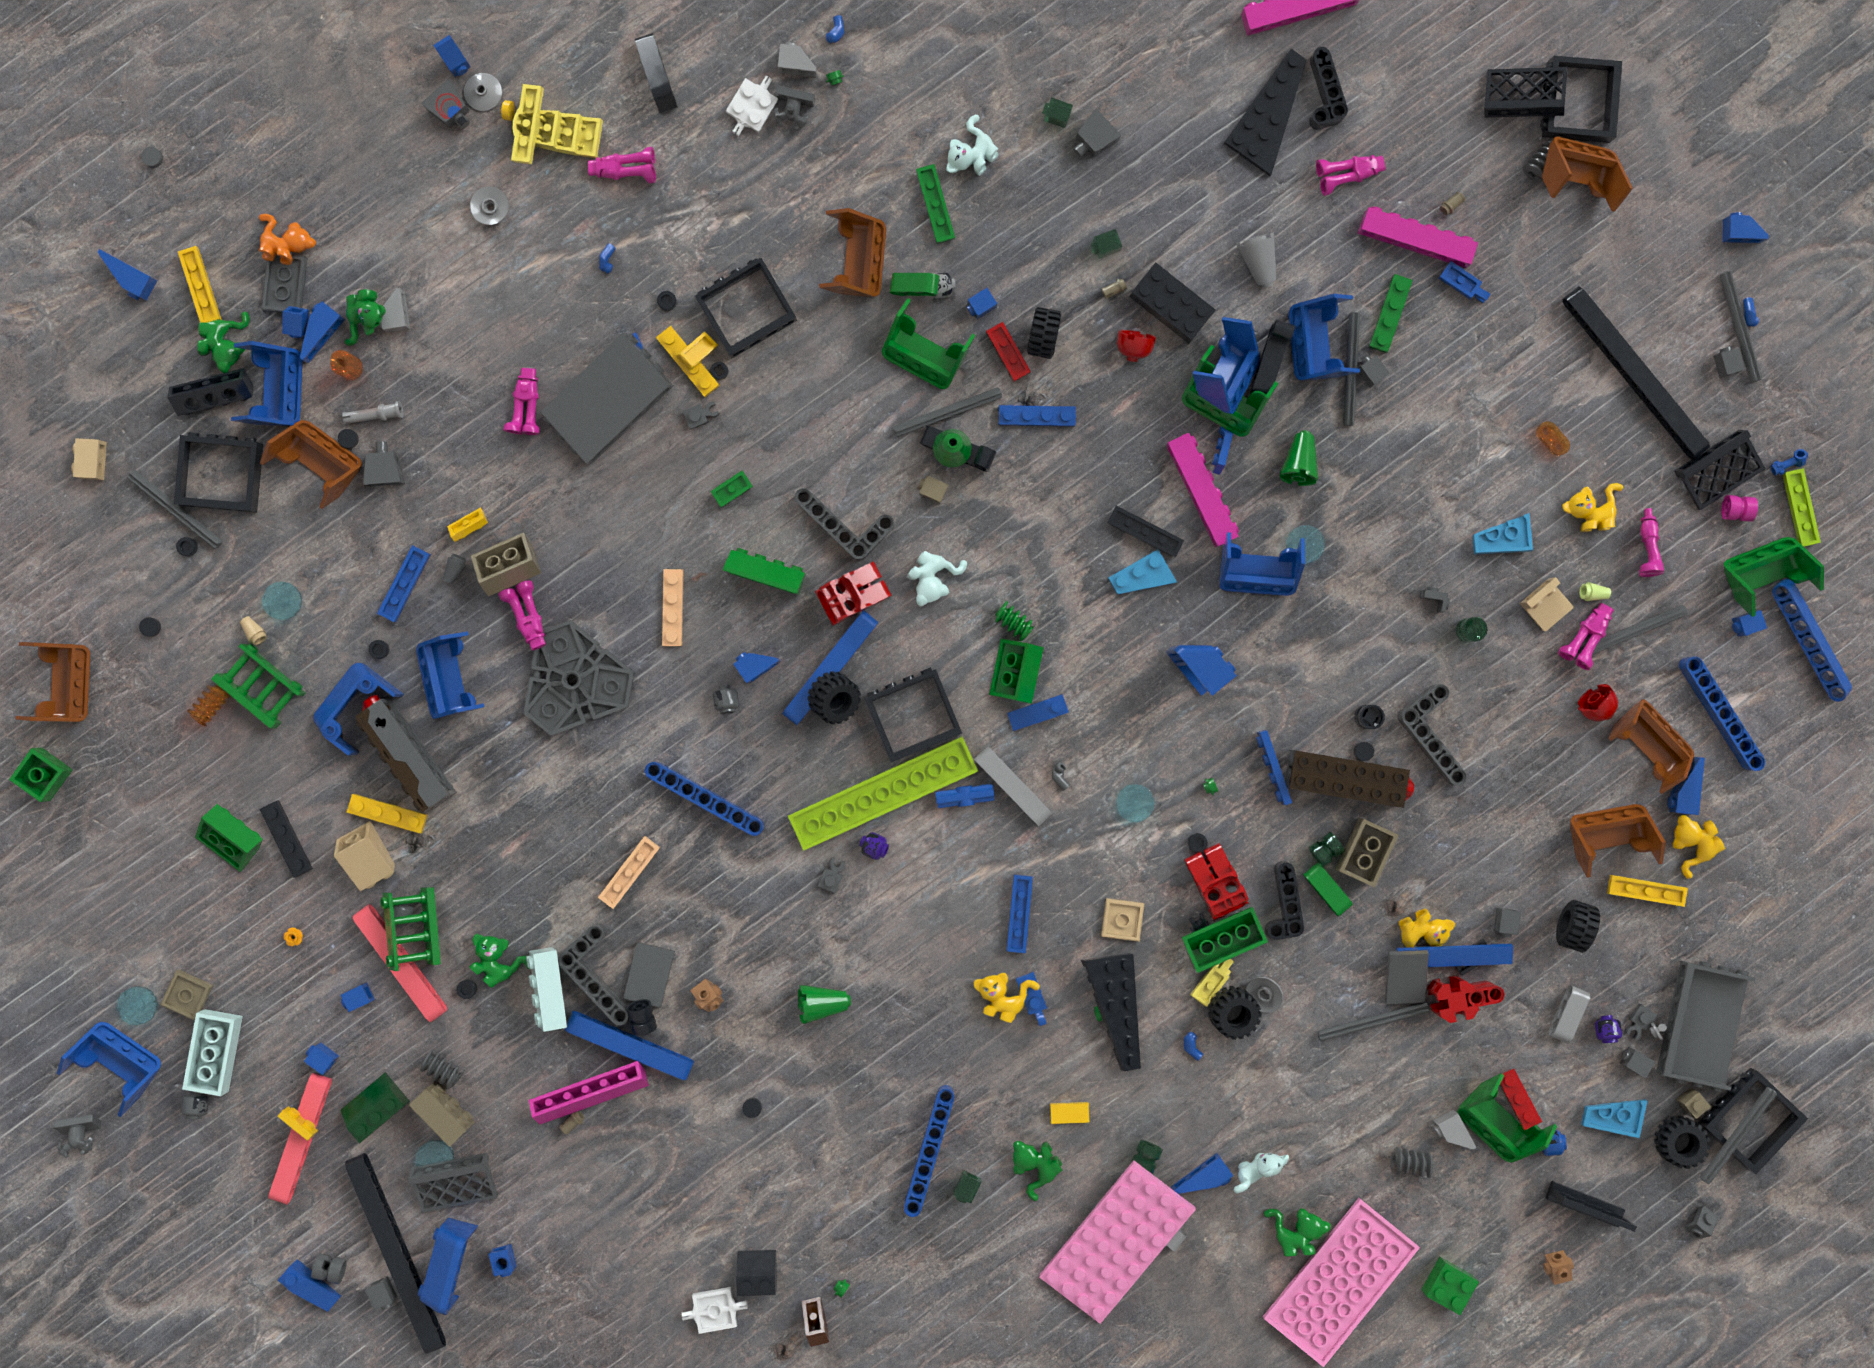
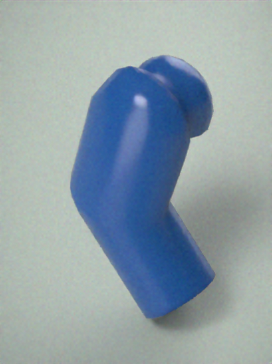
M841 15L833 17L834 28L830 33L826 34L828 43L838 42L845 33Z
M610 243L606 245L599 255V268L605 273H610L613 269V265L609 263V258L616 248Z
M1745 298L1743 304L1746 324L1748 327H1755L1759 323V318L1756 316L1753 298Z
M1189 1032L1183 1039L1184 1050L1195 1060L1199 1061L1203 1053L1196 1048V1034Z

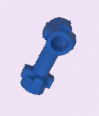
M1798 449L1794 452V457L1784 462H1773V465L1770 466L1771 472L1776 476L1778 474H1785V469L1793 465L1802 467L1806 464L1808 454L1805 450Z

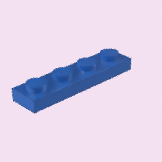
M999 405V425L1075 427L1076 407Z
M413 545L411 546L377 614L392 622H397L431 554Z
M1268 731L1257 732L1258 737H1256L1258 747L1263 749L1264 755H1262L1265 766H1269L1271 773L1268 776L1271 784H1275L1277 790L1275 791V797L1278 803L1281 802L1282 805L1291 804L1292 800Z
M1013 875L1007 952L1026 953L1033 876Z

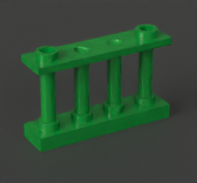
M250 643L240 644L238 647L244 651L243 655L227 673H216L211 680L270 729L277 728L282 723L277 719L280 711L295 694L297 696H304L306 692L302 690L303 686L295 680L292 682L262 657L254 645ZM250 657L259 663L258 667L242 686H237L233 682V678ZM266 669L274 676L257 698L250 697L248 690ZM280 682L283 683L289 690L272 710L267 711L262 707L264 705L263 702Z
M434 887L420 888L421 892L419 895L392 898V893H382L383 897L380 903L382 909H384L388 950L386 965L389 967V970L399 971L398 964L425 960L429 965L441 964ZM417 902L422 904V912L420 914L394 917L393 906ZM413 922L424 923V931L422 933L396 937L395 925ZM424 941L426 944L424 952L401 956L397 954V944Z

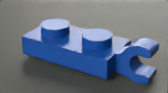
M1452 261L1448 263L1438 278L1468 299L1475 296L1478 301L1484 303L1491 295L1480 288L1482 281Z
M1221 426L1219 433L1222 438H1219L1217 441L1216 449H1218V453H1215L1212 460V465H1214L1213 473L1218 475L1221 474L1225 467L1233 436L1232 432Z
M1034 972L1016 978L1019 989L1021 983L1026 980L1037 982ZM1028 987L1027 997L1024 1002L1029 1015L1035 1013L1039 1026L1047 1024L1042 1010L1047 1009L1040 988L1035 991Z

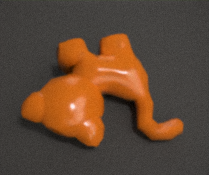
M269 214L259 215L260 221L269 222L260 236L259 251L263 252L262 258L264 260L273 261L277 254L281 257L280 262L282 264L291 265L293 258L290 252L301 253L316 245V241L310 237L305 229L301 228L299 223L289 224L288 229L279 238L272 233L277 224L275 217Z

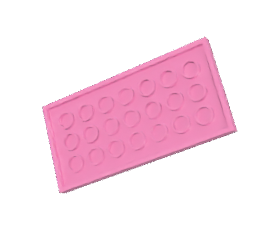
M1133 1160L1040 1273L1039 1278L1101 1324L1193 1214L1195 1206Z
M1358 1198L1318 1247L1316 1254L1309 1258L1263 1315V1318L1324 1367L1420 1247L1362 1199Z

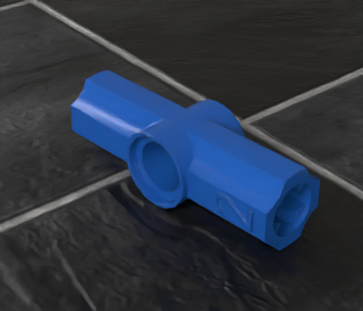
M992 784L974 787L972 785L961 786L952 790L935 792L937 808L963 807L995 800Z

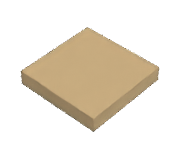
M1106 898L1101 937L1140 942L1144 903Z

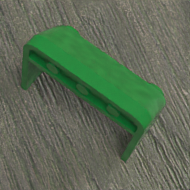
M907 298L893 321L882 348V355L889 362L935 387L947 389L964 361L976 335L972 333L965 346L960 343H952L947 350L914 332L916 322L912 317L905 314L911 302Z
M1211 345L1195 371L1212 374L1216 366L1208 362V359L1215 346ZM1192 375L1182 395V402L1188 408L1235 435L1245 437L1252 430L1276 389L1278 382H1274L1267 395L1261 391H1254L1248 398L1243 396L1236 411L1233 414L1224 413L1198 395Z
M1791 537L1781 538L1729 558L1724 562V572L1733 596L1751 617L1756 616L1755 592L1753 590L1785 577L1796 584L1809 580L1820 591L1824 590V565L1796 539Z
M1500 1073L1482 1082L1459 1106L1457 1113L1461 1120L1504 1161L1513 1163L1547 1149L1557 1125L1553 1124L1544 1129H1540L1535 1125L1523 1130L1521 1124L1494 1099L1498 1095V1087L1504 1077Z

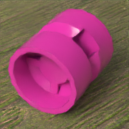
M1726 495L1721 506V515L1724 520L1739 519L1740 521L1753 522L1758 512V501L1755 497L1744 496L1741 498L1735 495Z

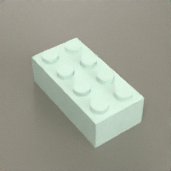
M549 947L529 951L526 961L528 968L532 971V975H529V983L535 993L531 995L532 1004L537 1008V1013L534 1014L535 1024L543 1032L567 1028L557 950Z
M207 1009L196 1013L182 1090L222 1096L229 1092L243 1016Z

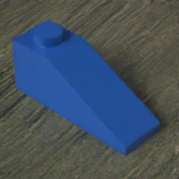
M99 249L97 253L121 287L129 291L127 295L136 300L142 298L147 301L158 280Z
M323 301L313 307L312 313L309 316L300 358L307 363H310L345 321L341 315Z
M1063 694L1008 712L1007 714L1012 729L1015 731L1069 713Z
M1693 758L1687 778L1677 784L1671 791L1667 801L1669 812L1699 815L1705 758Z
M1216 1153L1173 1184L1171 1188L1178 1194L1216 1188L1220 1185L1228 1184L1233 1174L1218 1153Z
M297 1259L288 1267L278 1281L293 1294L328 1312L341 1295L324 1281L312 1279V1271Z

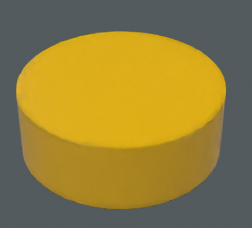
M505 100L501 106V116L503 120L512 121L515 114V104L513 101Z

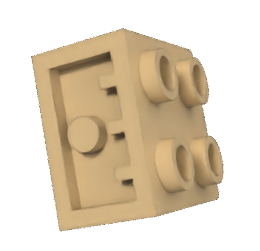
M1556 577L1547 579L1519 603L1544 632L1549 630L1573 609V605L1557 588L1560 582Z

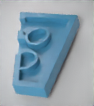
M1530 513L1472 535L1474 554L1533 551Z
M1159 549L1108 578L1117 595L1177 583Z
M1647 1100L1587 1105L1584 1108L1581 1125L1640 1138Z

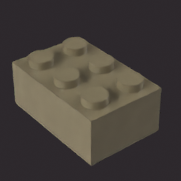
M524 532L471 555L478 582L488 597L541 574L533 545Z
M1358 818L1335 870L1375 888L1399 835L1366 819Z
M435 1081L417 1096L409 1106L450 1147L475 1121L471 1113L466 1110L464 1111L459 1106V1101L454 1097H450L446 1093V1088Z

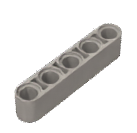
M988 746L974 758L1038 826L1053 814Z

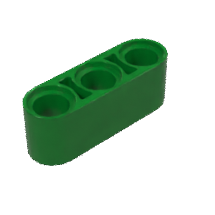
M892 273L889 293L897 296H937L940 276L933 273Z
M1318 862L1303 874L1309 884L1338 917L1354 905Z

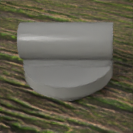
M1652 1022V1027L1649 1030L1654 1038L1658 1037L1662 1040L1663 1038L1660 1033L1666 1032V1025L1660 1024L1656 1027L1654 1022Z

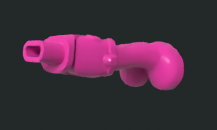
M646 147L638 153L618 155L616 153L602 158L596 157V160H588L589 176L614 180L629 176H641L650 184L656 183V172L653 166L655 164L654 148ZM645 163V165L622 167V164Z
M1353 156L1352 159L1340 162H1329L1325 159L1316 161L1317 175L1323 177L1320 181V188L1324 196L1330 195L1334 188L1340 184L1355 181L1359 183L1373 175H1378V172L1385 171L1386 169L1383 156ZM1347 169L1351 171L1350 173L1324 177L1337 171Z
M521 368V375L518 376L519 380L513 392V418L511 422L504 424L503 431L520 435L523 433L526 435H539L540 429L536 425V403L539 399L536 369ZM524 402H527L526 421L523 425Z
M1652 508L1644 509V517L1641 518V538L1648 553V563L1641 565L1639 569L1640 577L1659 576L1664 572V566L1657 547V541H1659L1657 519L1653 516Z
M531 580L517 584L516 589L508 588L499 592L498 596L502 602L510 604L517 621L516 627L526 639V643L530 644L533 651L545 646L546 643L544 641L545 634L543 633L542 618L538 615L532 597L534 585ZM518 593L523 599L529 616L525 617Z
M1600 603L1597 609L1594 608L1586 620L1581 622V628L1569 645L1559 648L1558 655L1565 660L1573 661L1587 635H1590L1589 641L1576 658L1575 664L1584 670H1591L1593 666L1591 658L1593 651L1601 638L1605 637V631L1609 621L1612 619L1611 614L1614 610Z

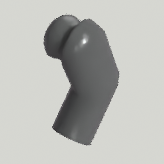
M1058 762L1052 768V779L1064 791L1070 784L1064 778L1066 765L1063 762Z

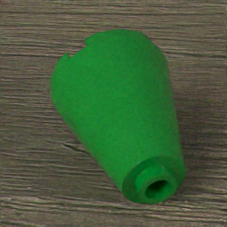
M945 430L934 441V456L939 463L946 467H959L966 463L971 455V442L968 436L960 430Z
M1302 430L1300 433L1295 434L1280 471L1279 478L1283 482L1292 485V481L1298 482V486L1315 485L1316 481H1318L1315 437L1311 432Z
M799 985L798 1009L803 1012V1014L799 1015L801 1024H807L847 1011L848 1007L851 1006V997L847 995L846 991Z

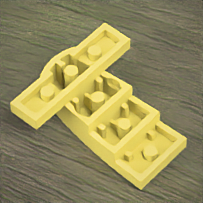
M523 84L520 106L513 119V134L515 138L511 161L532 164L535 146L570 155L589 158L598 157L603 125L601 118L582 117L580 114L541 110L544 88L542 86Z

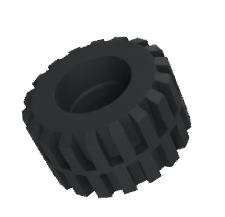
M1042 307L1036 308L1027 347L1028 355L1047 359L1053 357L1062 316L1061 311Z
M830 671L829 674L827 672L824 673L822 677L819 676L817 681L812 683V689H809L808 693L810 696L807 697L810 702L808 704L809 707L822 720L833 725L835 723L841 724L843 720L845 722L849 720V717L855 714L854 711L858 710V703L861 702L859 698L861 693L858 690V686L841 672ZM838 693L837 697L831 702L832 698Z
M1577 900L1569 901L1562 910L1557 923L1556 941L1558 945L1581 953L1586 952L1593 944L1599 930V909Z
M1229 986V989L1223 988L1221 993L1218 991L1216 993L1217 996L1215 998L1212 997L1210 1000L1212 1005L1208 1006L1210 1010L1208 1016L1211 1018L1210 1021L1215 1028L1225 1037H1230L1232 1040H1236L1237 1037L1244 1039V1035L1248 1037L1251 1035L1250 1032L1252 1030L1255 1032L1257 1029L1255 1026L1261 1022L1258 1018L1262 1016V1013L1259 1011L1261 1008L1258 1002L1241 987ZM1242 1005L1240 1015L1233 1020H1227L1229 1011L1235 1006Z
M1672 1116L1670 1120H1663L1664 1124H1659L1658 1126L1660 1128L1659 1132L1655 1131L1654 1134L1657 1136V1139H1654V1143L1658 1145L1655 1148L1660 1153L1659 1155L1678 1168L1690 1169V1165L1695 1168L1698 1166V1162L1702 1164L1704 1162L1703 1157H1708L1709 1155L1707 1149L1711 1147V1145L1707 1144L1710 1141V1137L1706 1135L1707 1131L1700 1124L1687 1117L1678 1116L1677 1118ZM1688 1133V1146L1684 1150L1677 1152L1675 1149L1676 1139L1681 1134Z

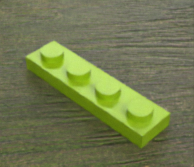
M1804 468L1785 472L1782 476L1797 541L1803 547L1821 543Z

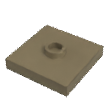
M178 969L175 971L160 1005L195 1021L196 1013L202 1011L213 988V984Z

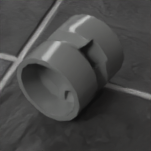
M319 1253L312 1268L311 1278L321 1281L326 1278L330 1283L340 1284L345 1274L347 1259L339 1257L331 1259L330 1255Z

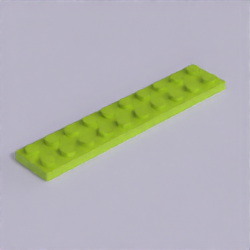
M962 736L788 815V818L804 851L978 772V769Z

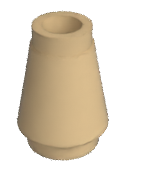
M249 616L240 621L249 643L259 645L266 640V631Z

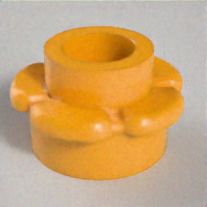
M292 927L284 933L283 937L286 940V944L293 947L294 945L298 946L301 944L303 934L299 929Z

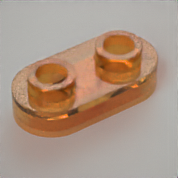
M1546 421L1537 427V437L1553 455L1560 456L1569 451V440L1553 422ZM1544 429L1548 430V435L1543 433ZM1556 443L1560 444V450L1556 448Z

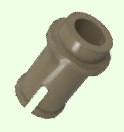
M1458 191L1448 201H1443L1440 209L1443 214L1451 215L1466 199Z
M1116 279V282L1101 288L1106 300L1120 292L1124 293V290L1127 289L1123 279Z
M580 1111L571 1113V1116L559 1125L561 1131L568 1135L578 1124L581 1125L583 1123L584 1115Z

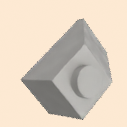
M791 42L780 44L779 73L817 77L816 66L800 46Z
M396 288L383 305L386 313L379 326L387 333L410 330L405 291L401 288Z
M1454 1110L1433 1120L1436 1125L1434 1130L1439 1138L1442 1137L1447 1142L1466 1148H1476L1459 1114Z

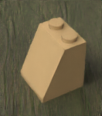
M371 821L336 840L334 857L360 891L365 888L370 889L376 882L381 879H388L393 875L395 863Z

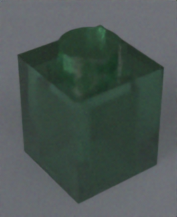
M1051 97L1050 103H1045L1042 114H1045L1044 121L1066 128L1073 105Z
M1116 229L1095 236L1091 244L1093 253L1095 255L1098 254L1099 259L1117 253L1123 247Z
M963 1170L954 1189L956 1199L962 1203H972L981 1185V1178Z

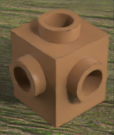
M704 979L690 990L696 999L694 1003L700 1010L714 1011L724 1001L721 997V989L707 979Z
M1564 1250L1545 1255L1546 1263L1543 1264L1546 1275H1549L1554 1285L1573 1280V1261L1570 1257H1567Z

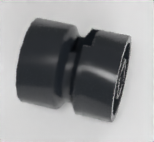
M1362 705L1356 709L1354 720L1363 729H1377L1384 723L1385 714L1377 705Z
M637 1000L627 1006L626 1009L631 1020L630 1024L634 1035H647L656 1030L657 1024L655 1016L652 1014L653 1008L649 1000Z

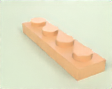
M663 569L662 646H682L684 570Z
M644 836L598 898L614 909L661 847L647 836Z

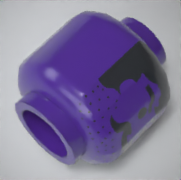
M874 832L863 836L859 844L862 847V854L874 860L884 858L889 849L887 839Z
M1612 1015L1601 1016V1020L1595 1022L1596 1038L1602 1040V1043H1616L1622 1037L1621 1022L1618 1019H1613Z

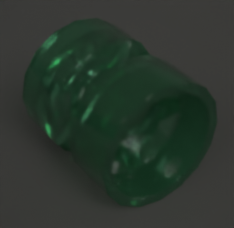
M1479 617L1464 618L1456 625V635L1463 642L1480 641L1487 635V624Z
M1332 832L1324 835L1321 838V842L1316 841L1308 847L1311 854L1322 867L1332 862V857L1337 858L1345 852L1344 847Z
M1141 1139L1136 1148L1138 1154L1133 1156L1131 1163L1134 1160L1151 1174H1154L1157 1167L1155 1161L1160 1159L1163 1149ZM1143 1153L1151 1156V1159L1144 1156Z

